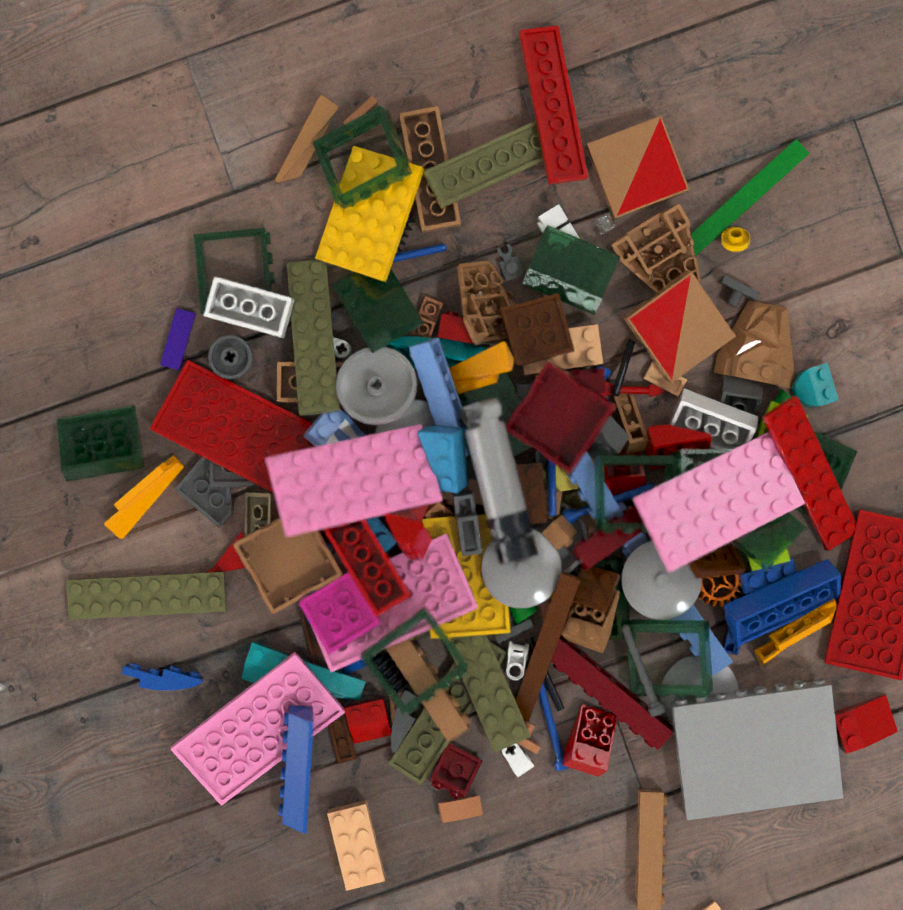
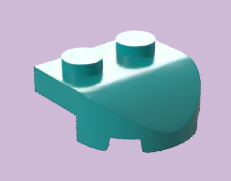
M828 363L801 370L796 374L795 382L792 383L793 396L798 397L799 401L806 408H814L839 401Z

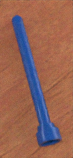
M438 244L397 253L393 262L443 252L447 247L445 244Z
M548 459V510L550 516H555L557 513L556 464Z
M648 483L615 495L613 498L616 503L641 495L655 488L653 483ZM587 505L576 510L574 508H567L562 510V513L569 523L572 524L575 523V520H578L577 517L588 514L587 509L590 507Z
M543 682L539 697L556 756L554 767L556 771H561L569 767L562 765L564 755Z

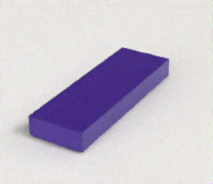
M176 308L160 365L180 371L196 313Z

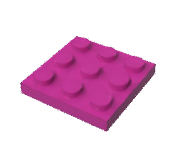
M349 572L299 602L329 655L381 624V621L378 617H375Z

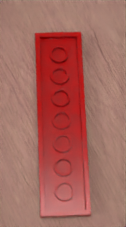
M559 26L520 30L519 36L548 184L587 180L589 177Z
M792 396L763 415L762 418L783 462L793 476L805 502L803 505L824 549L830 551L854 535L856 522L798 397Z

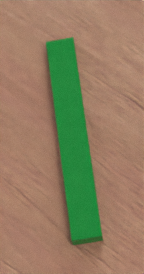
M797 139L691 233L695 256L810 154Z

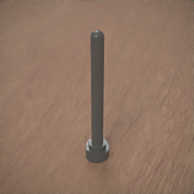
M623 625L622 632L650 702L648 704L651 717L658 716L666 711L665 707L656 698L629 626Z

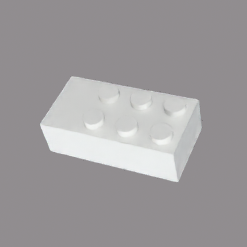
M214 277L204 316L284 338L294 299Z
M683 389L670 418L669 425L709 433L712 435L710 448L726 453L751 441L757 428L758 416Z

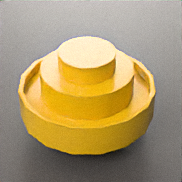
M728 228L721 235V244L729 251H743L750 245V234L743 228Z

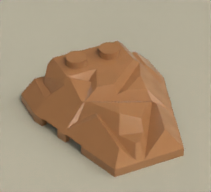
M680 203L656 213L625 232L622 237L611 244L620 262L656 293H659L665 285L686 270L691 271L698 282L701 283L697 257H695L693 249L694 242L691 239L689 229L690 222Z
M489 260L459 264L457 270L463 317L472 341L477 346L509 340L501 308L516 305L512 299L515 295L512 291L507 292L502 286L504 280Z
M748 300L732 329L736 337L719 349L713 373L791 389L794 363L788 309Z

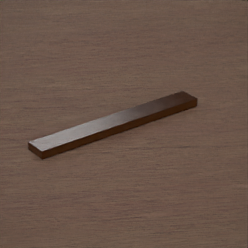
M565 572L561 573L516 698L524 720L528 722L581 578Z
M300 610L311 660L313 663L328 667L310 623H307L308 618L304 611ZM336 698L344 708L342 698ZM344 713L328 725L338 764L357 759L346 713Z

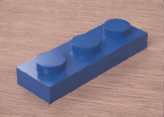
M790 558V561L739 574L743 594L760 590L766 585H771L782 578L795 574L796 569L793 558Z

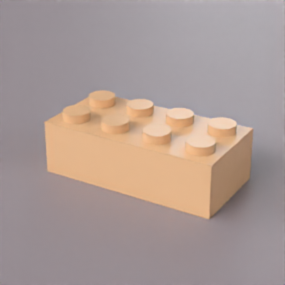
M598 324L569 328L575 351L522 365L523 375L540 373L547 361H552L564 370L603 364Z
M367 800L328 809L327 815L346 891L384 882L385 873Z

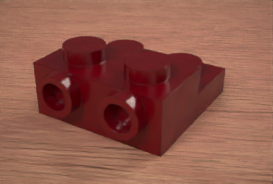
M449 743L429 778V781L432 782L431 786L438 790L444 788L450 791L449 795L453 798H464L467 796L483 760Z

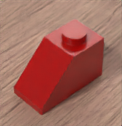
M446 311V314H442L438 338L475 345L462 317H457L458 313Z

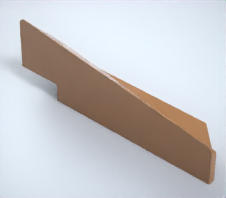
M320 94L276 176L275 182L277 184L302 177L330 127L327 123L337 112L339 106Z

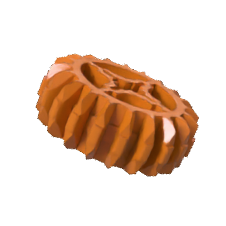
M733 575V584L726 580V576H721L720 579L726 585L722 583L715 585L714 579L708 577L710 581L708 593L705 591L702 582L701 593L698 599L701 600L706 597L704 600L705 604L712 600L711 604L713 607L717 605V601L723 607L724 600L728 604L731 602L730 597L738 599L734 593H742V590L738 589V585L741 586L739 575ZM721 587L729 589L724 595L713 596Z

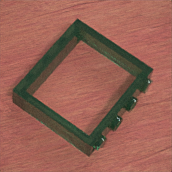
M381 105L313 142L335 204L343 209L349 206L353 207L358 201L368 199L377 191L385 190L394 182L402 181L404 177L412 174L389 111ZM382 124L397 165L342 194L327 152Z
M265 228L193 234L202 315L205 313L209 298L205 241L260 236L265 291L276 294V292H272V284H275L274 272H270L273 256L272 252H268V244H271L270 232L267 233Z
M677 456L595 457L596 530H603V534H613L615 530H622L623 534L634 533V530H642V533H649L645 523H605L604 466H665L667 482L678 477Z
M427 606L371 645L360 655L361 659L403 715L407 712L409 714L413 713L419 708L418 704L420 702L431 700L435 696L434 692L440 688L441 690L446 689L452 684L451 680L456 676L461 678L468 672L467 668H469L467 660ZM426 619L459 663V666L407 704H404L371 658Z
M631 619L626 624L631 630L636 646V632L698 633L702 685H651L654 693L659 697H665L669 694L676 695L677 697L695 695L697 698H704L707 695L709 696L713 691L709 620ZM628 647L631 693L638 694V696H647L643 684H640V676Z

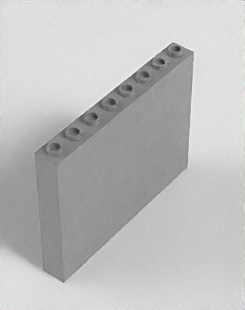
M816 678L812 682L795 681L791 685L780 683L770 688L759 686L755 687L754 690L738 689L734 693L717 692L713 696L697 695L692 699L681 697L671 701L683 808L687 820L844 798L832 685L827 679Z

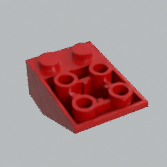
M581 704L566 745L562 765L597 777L607 772L617 722L614 714Z

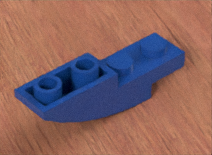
M130 662L129 665L123 666L121 673L140 679L138 687L161 691L186 689L199 685L204 681V677H201L200 673L195 671L186 673L181 671L182 668L170 665V668L166 667L163 674H161L158 669L149 668L146 670L141 668L140 664Z

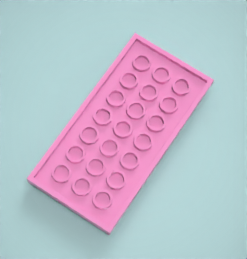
M422 424L266 458L285 537L441 502L442 496L437 478L431 470L417 433L423 429Z
M769 432L633 498L667 572H671L805 504L793 476L783 462Z
M447 534L431 540L423 560L416 558V560L410 559L405 556V553L390 558L412 597L379 616L380 625L331 655L328 654L313 628L330 672L479 608ZM310 593V594H308V595H306V596H304V597H301L300 600H301V601L304 600L305 598H307L308 596L312 595L313 593Z
M294 652L174 743L170 750L222 806L282 760V749H286L287 743H283V731H287L288 725H284V713H288L289 705L313 706V736L344 714L345 709L298 654Z

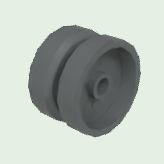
M232 335L223 336L217 339L210 347L208 355L209 365L222 378L240 379L247 375L253 367L254 353L249 343L242 338ZM231 354L236 356L233 358V362L228 359Z

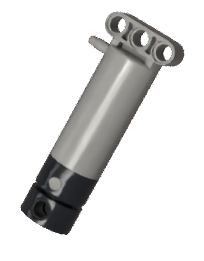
M491 399L463 407L461 409V418L463 423L469 426L465 434L494 542H501L494 545L499 564L501 565L538 555L534 535H528L532 533V527L504 421H499L498 418L501 415V406L497 399Z

